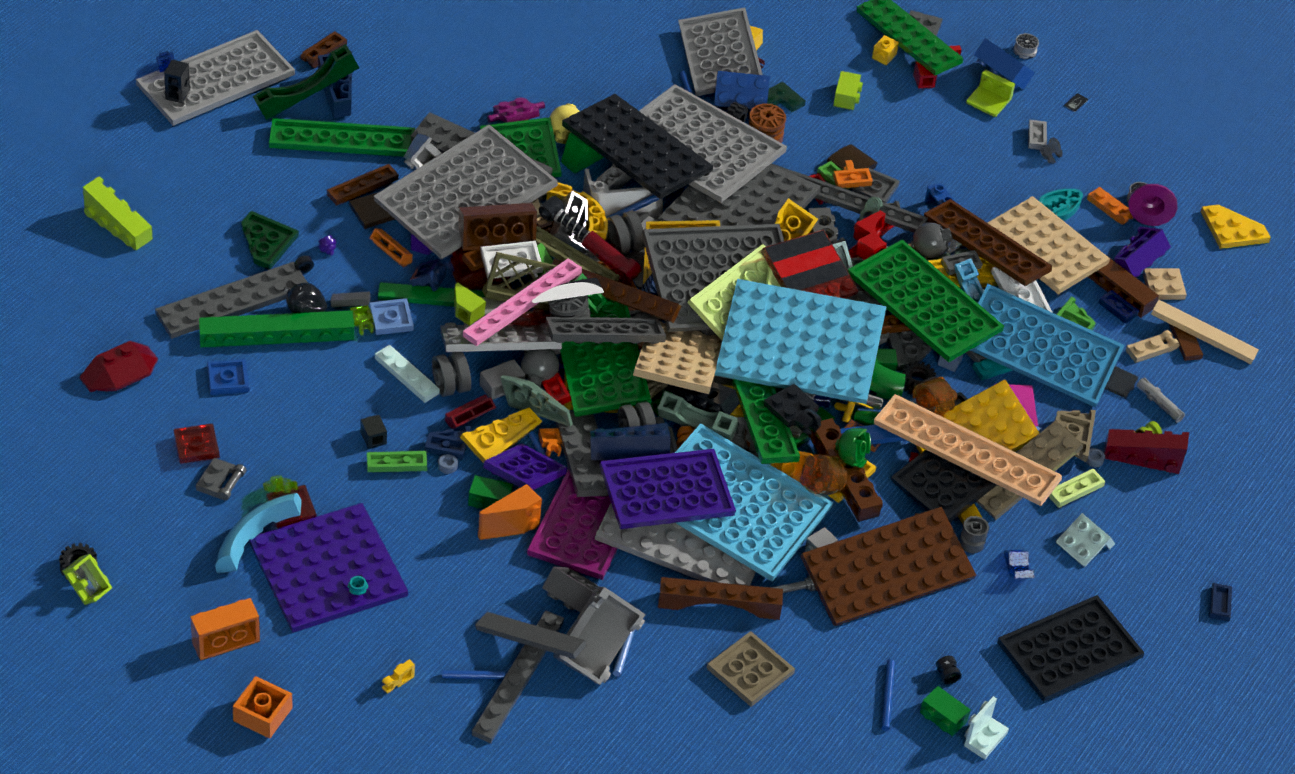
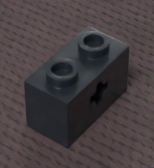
M173 59L164 72L166 100L178 103L184 102L190 91L189 63Z

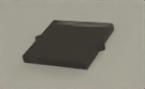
M1115 366L1105 389L1126 398L1130 391L1134 390V385L1139 377Z

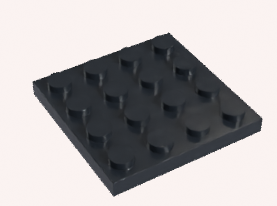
M924 450L891 476V481L926 511L942 507L949 522H952L997 486V484L928 450Z

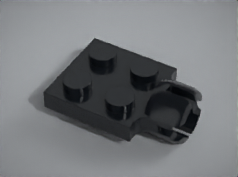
M795 384L764 400V406L788 428L797 426L804 434L812 435L808 427L815 433L821 426L822 419L816 413L819 410V406Z

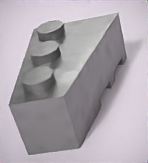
M571 191L561 200L565 207L564 210L568 212V216L573 217V220L579 222V225L582 227L585 226L584 229H586L588 201L574 191ZM554 221L550 231L551 235L583 254L588 252L582 246V240H578L575 234L573 236L572 232L567 231L566 227L561 226L560 222Z

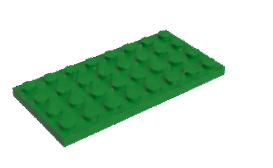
M904 240L898 241L848 269V276L880 304L886 306L887 310L947 362H951L999 334L1004 329V325Z
M606 299L607 302L597 313L590 312L591 318H631L627 306ZM573 341L562 343L560 353L575 417L619 409V406L631 404L635 406L636 403L646 401L651 403L647 380L633 376L640 355L638 344L631 342H621L619 344L612 342L575 343Z

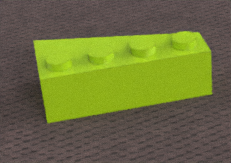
M100 176L83 186L84 212L87 217L95 220L101 227L106 228L113 236L118 237L134 250H138L153 240L152 226L136 211L132 212L124 199L120 201L114 195L115 190L111 187L107 188Z

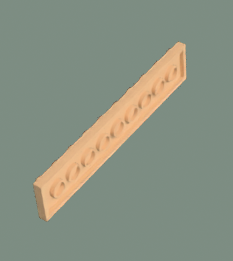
M896 394L874 419L875 425L1039 506L1043 505L1062 480L1061 474Z

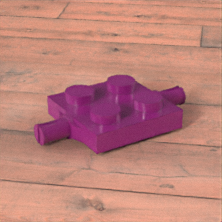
M523 97L516 98L510 102H500L499 105L493 106L495 114L488 115L487 119L489 123L498 120L508 123L539 117V110L545 109V103L542 101L534 104Z

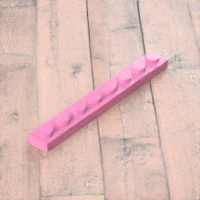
M569 258L465 329L463 337L475 346H478L538 303H533L532 300L541 293L555 286L567 283L581 274L582 267Z

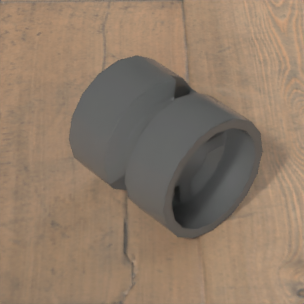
M970 516L964 521L959 542L963 550L968 553H978L985 546L989 525L982 517Z

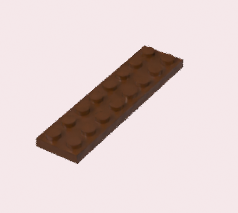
M952 199L924 213V217L928 218L927 221L929 223H937L943 229L950 228L954 240L971 251L975 250L978 256L1023 286H1027L1052 271L1051 264Z

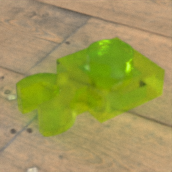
M369 305L350 308V311L353 310L354 326H359L360 335H364V329H369L372 334L374 328L372 324L373 316Z
M282 475L272 476L269 481L263 483L265 491L290 493L292 489L298 490L297 481L282 478Z

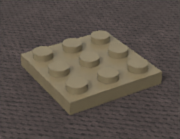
M751 631L707 664V669L751 707L795 672V668Z

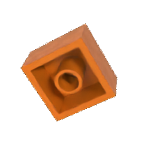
M255 676L233 705V721L267 738H271L292 710V693Z

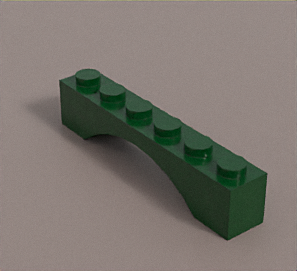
M344 44L330 52L323 65L305 80L286 87H268L253 95V98L265 119L268 120L348 74L353 73L359 69V66L348 46Z

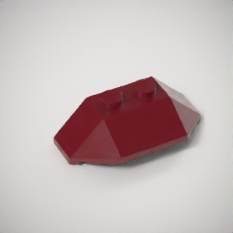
M128 341L95 356L81 374L80 380L90 392L96 390L117 391L150 376L155 364L158 362V358L148 346Z

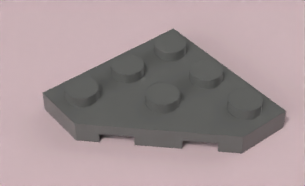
M913 331L889 333V338L887 339L890 349H896L897 370H903L906 364L909 365V362L915 364V361H919L920 364L932 350Z

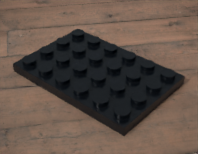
M1098 595L1003 635L997 641L1043 702L1135 662L1144 656V651Z

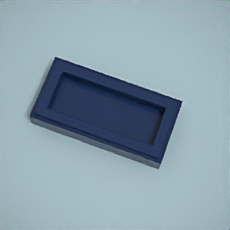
M1212 583L1209 618L1229 622L1231 618L1232 586Z

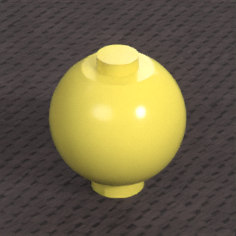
M573 104L561 105L554 109L550 115L555 141L558 143L566 144L569 133H571L562 126V121L579 112Z

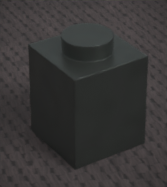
M380 415L361 419L360 432L368 449L387 444V430Z

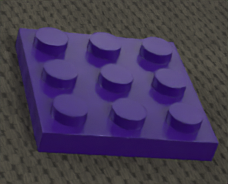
M524 444L517 445L485 460L483 468L491 471L492 474L502 477L509 483H513L520 488L527 484L532 490L566 475L567 472L566 466Z

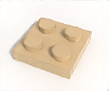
M1145 268L1143 270L1145 284L1159 295L1158 300H1185L1187 294L1179 268Z

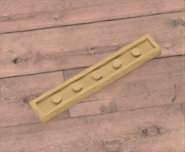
M1158 300L1151 315L1249 364H1252L1259 349L1161 300Z

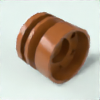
M759 104L753 107L749 115V125L778 142H783L786 123L785 112L773 104Z

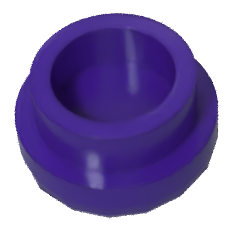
M331 235L321 238L318 241L320 251L333 255L336 248V240Z

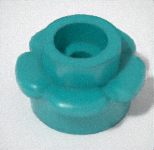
M361 576L351 578L348 583L349 592L354 595L364 594L366 589H368V583L365 578Z

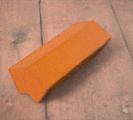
M374 229L370 236L374 244L403 268L412 263V254L383 229ZM382 239L386 244H388V246L383 244L380 240ZM393 251H396V252H397L398 254H400L402 257L400 258V257H399L398 255H396Z

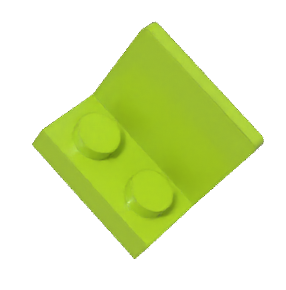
M984 70L979 87L971 94L966 103L993 117H997L1011 101L1015 83L988 70Z

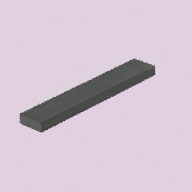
M486 612L475 624L478 631L573 659L587 646L583 639L490 612Z

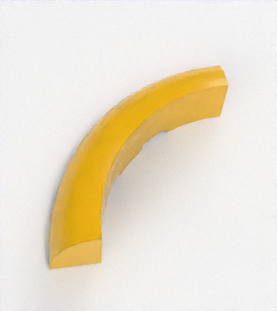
M558 183V186L547 192V200L552 196L562 200L571 191L587 199L588 220L586 221V230L594 231L606 240L608 221L604 209L594 198L583 191L579 193L572 190V186Z

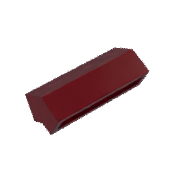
M485 394L446 413L445 423L451 429H454L495 409L496 406L492 398H488Z

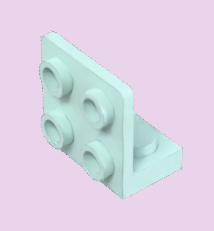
M1083 513L1056 541L1061 548L1084 567L1088 565L1104 546L1111 549L1115 545L1112 538Z
M994 696L989 702L985 701L981 705L980 712L977 715L973 714L968 721L970 727L964 735L966 737L964 746L983 759L989 756L1008 734L1009 728L992 718L997 700Z

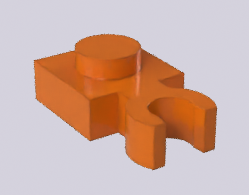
M539 429L538 436L541 447H547L546 455L550 457L551 451H554L560 457L562 440L559 429Z

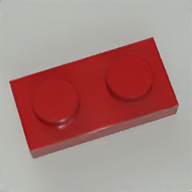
M556 373L548 380L542 381L546 393L559 403L564 405L571 402L570 394L559 373Z

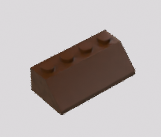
M532 203L459 207L458 225L462 250H480V247L536 241L537 210Z

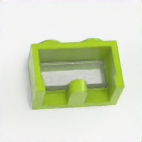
M91 554L79 557L62 570L84 605L96 602L112 589L107 576L102 573L97 561Z

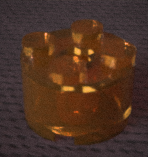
M941 376L916 385L913 390V399L916 398L917 405L939 416H943L948 411L954 409L957 393L951 388L945 378Z
M810 455L806 458L803 465L800 483L811 493L833 495L844 488L847 481V470H844L843 460L837 456Z

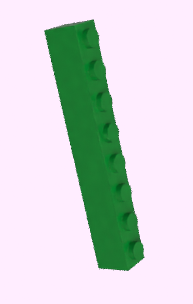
M353 310L199 318L200 348L354 340Z

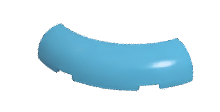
M293 493L272 499L256 507L239 520L226 536L218 552L215 564L216 572L237 571L239 560L244 552L243 547L249 539L252 540L264 530V526L271 522L277 523L291 517L300 516L302 500L299 494Z

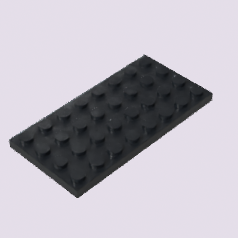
M613 94L562 121L563 127L659 199L713 171L712 164L617 94Z

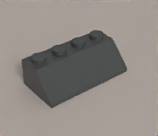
M553 567L542 588L548 591L547 595L555 600H562L564 602L563 605L568 609H576L581 612L593 592L600 586L568 567Z

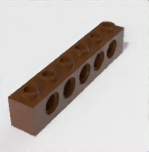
M833 418L822 420L820 428L815 433L810 429L812 435L808 436L858 522L879 517L883 502L881 497L876 494L873 483L869 482L863 467L849 466L840 459L835 447L837 439H840L842 435L840 427L835 424Z

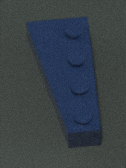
M329 54L318 55V69L326 61ZM352 73L324 88L334 118L351 116Z
M667 423L615 429L600 428L590 431L591 460H616L670 454V433Z

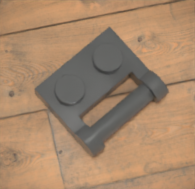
M214 458L196 484V490L226 501L230 498L231 491L240 477H243L247 470L241 464L234 465ZM230 473L233 474L225 487L220 489Z

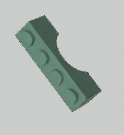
M666 391L658 406L659 417L684 426L693 427L694 429L701 423L729 441H732L738 427L737 417L720 411L716 413L703 411L686 402L684 398Z

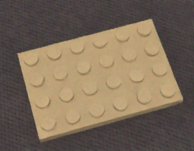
M1033 196L988 222V224L1052 265V271L1039 279L1057 294L1109 264L1110 258Z
M660 322L666 334V340L657 344L644 342L633 376L709 394L715 376L722 340L716 335L709 336L702 334L700 331L667 332L666 324Z

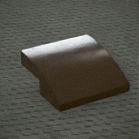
M852 144L839 149L827 159V162L832 161L841 170H844V167H846L845 160H852L855 169H875L878 163Z

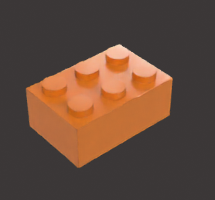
M251 598L190 616L192 643L200 661L260 642L259 615Z

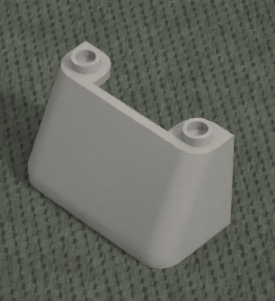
M598 587L566 634L585 640L587 646L575 659L554 653L553 657L596 684L601 685L602 682L605 683L611 675L609 666L629 634L635 629L638 631L644 624L645 620L643 618L645 614L607 588Z

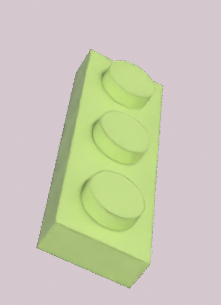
M1093 468L1057 485L1049 495V498L1060 508L1104 487L1105 480Z

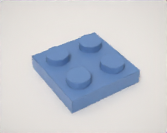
M407 298L370 302V312L376 335L414 330Z

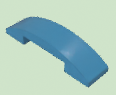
M970 258L955 264L954 267L961 289L978 303L984 290L977 278L979 273Z

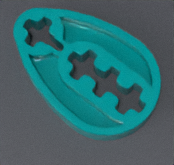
M1059 189L1042 195L1039 202L1049 210L1052 208L1054 214L1063 221H1066L1079 209L1083 193L1078 189Z

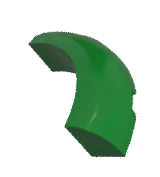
M875 361L870 390L876 392L878 397L889 401L895 394L901 397L906 374L890 370Z

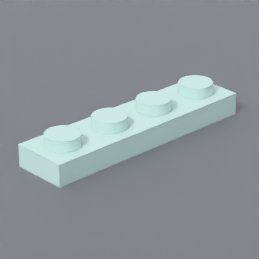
M391 345L375 353V359L424 403L439 394L440 389Z

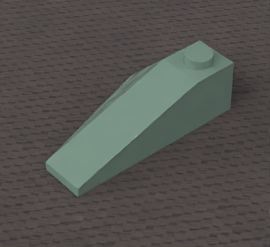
M502 375L500 377L508 406L519 410L530 407L537 416L570 427L573 425L569 410L534 382L513 376Z

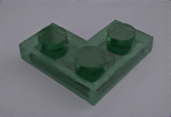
M783 81L769 88L767 104L777 105L781 103L791 112L805 106L806 100Z

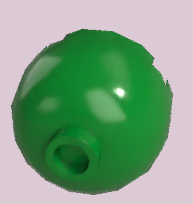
M851 428L846 430L840 436V439H837L836 450L840 459L847 465L861 468L866 464L867 459L864 458L866 453L870 454L871 437L870 433L866 432L867 429Z

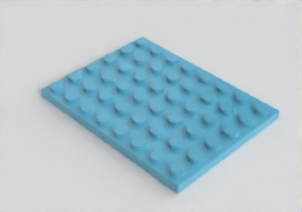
M737 279L715 376L783 389L795 384L804 393L867 404L886 306Z
M700 423L675 453L715 449L736 513L735 516L678 522L676 524L773 582L832 508L833 502L770 464H761L758 457Z

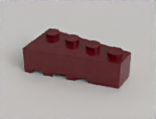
M1109 429L1104 447L1105 459L1179 474L1188 449L1189 432H1182V435L1173 434L1172 431H1164V434H1153V431L1148 430L1136 433L1135 430Z

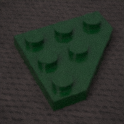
M250 211L241 221V227L253 263L268 270L275 265L299 236L298 230L253 211Z

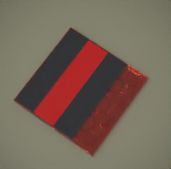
M824 230L770 245L761 250L781 287L839 298L856 295L859 291Z

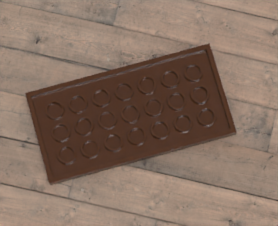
M942 507L804 552L800 556L834 627L976 577V573Z

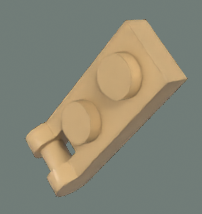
M1166 330L1160 335L1127 345L1125 351L1135 363L1176 350L1180 343L1177 339H1173V335L1169 330Z

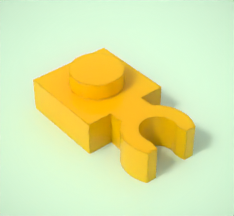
M409 659L405 663L397 665L393 670V674L382 680L385 684L382 686V689L386 693H390L396 686L399 688L414 678L415 664Z

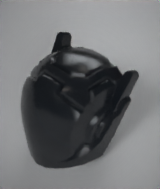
M300 283L291 289L287 287L283 289L287 293L286 304L292 313L324 312L328 307L321 291L311 283Z

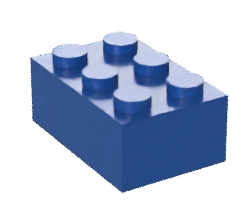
M986 38L974 54V56L979 58L977 60L978 63L994 74L1015 83L1016 89L1019 86L1024 90L1035 74L1034 71Z
M717 71L714 106L728 109L731 103L736 102L748 107V111H751L756 105L767 104L770 76Z

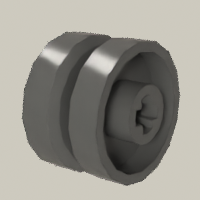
M635 211L623 213L622 218L619 215L607 218L608 236L611 245L622 255L628 254L630 249L636 252L645 248L642 237L643 227Z
M450 352L448 357L445 354L433 356V376L442 397L454 395L455 390L458 393L471 390L470 370L463 352Z
M648 401L636 403L635 407L631 404L619 406V428L656 424L653 409Z

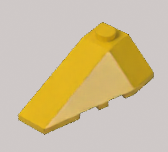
M788 198L779 210L775 224H780L784 242L808 235L818 221V218Z

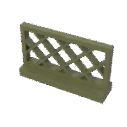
M496 252L487 283L484 284L482 292L486 298L506 302L557 265ZM500 258L508 260L510 264L500 270L498 267ZM520 263L526 264L527 269L517 273L514 266ZM542 267L545 273L535 278L532 270ZM513 268L516 275L506 280L502 273ZM530 272L534 279L524 284L520 277ZM501 274L504 282L499 285L492 284L493 278ZM519 279L522 286L517 289L510 288L509 283ZM548 301L539 302L532 308L549 311Z

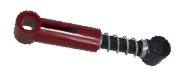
M550 197L539 207V213L543 219L549 222L552 220L560 222L561 226H565L566 230L571 231L573 236L575 234L578 240H582L583 247L619 275V280L622 283L629 284L641 273V267L637 261L632 258L627 259L597 233L584 229L585 226L582 227L579 225V222L573 220V217L568 216V212L564 210L563 202L558 197Z

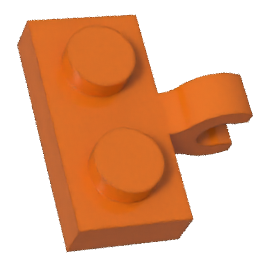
M845 160L846 167H844V170L834 171L833 177L838 187L872 186L873 180L869 168L855 169L852 160Z

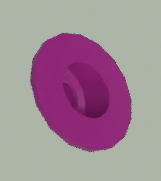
M1146 184L1138 187L1131 194L1128 201L1129 211L1133 218L1148 226H1160L1168 223L1175 216L1178 209L1174 193L1167 187L1159 184Z

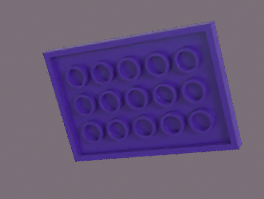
M715 449L600 462V470L619 529L735 516L736 509Z

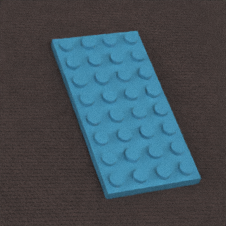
M987 284L978 304L1004 325V329L970 351L1096 408L1125 345Z

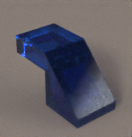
M1004 550L1010 577L1014 579L1034 578V570L1029 568L1028 551Z

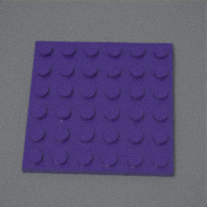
M363 503L261 533L254 539H249L253 553L292 633L408 596V589ZM355 576L365 578L368 583V589H366L364 594L354 595L349 592L348 583L351 578Z

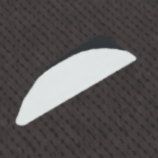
M597 278L582 279L555 286L541 293L532 302L539 303L604 293Z

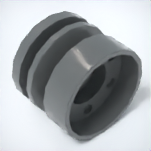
M588 295L548 301L550 317L591 318Z

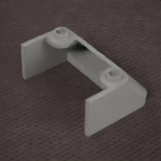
M418 133L404 155L406 159L404 163L411 169H418L442 153L430 143L432 141L430 137Z
M585 169L583 192L590 195L602 206L606 217L653 195L644 187L609 190L606 183L592 181L589 169ZM663 200L655 201L635 212L638 215L648 212L650 217L657 220L663 214Z

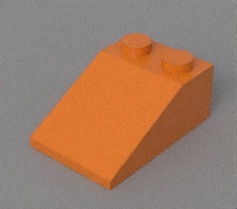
M526 484L480 511L478 538L484 540L525 534L530 530H534L540 525L542 498Z

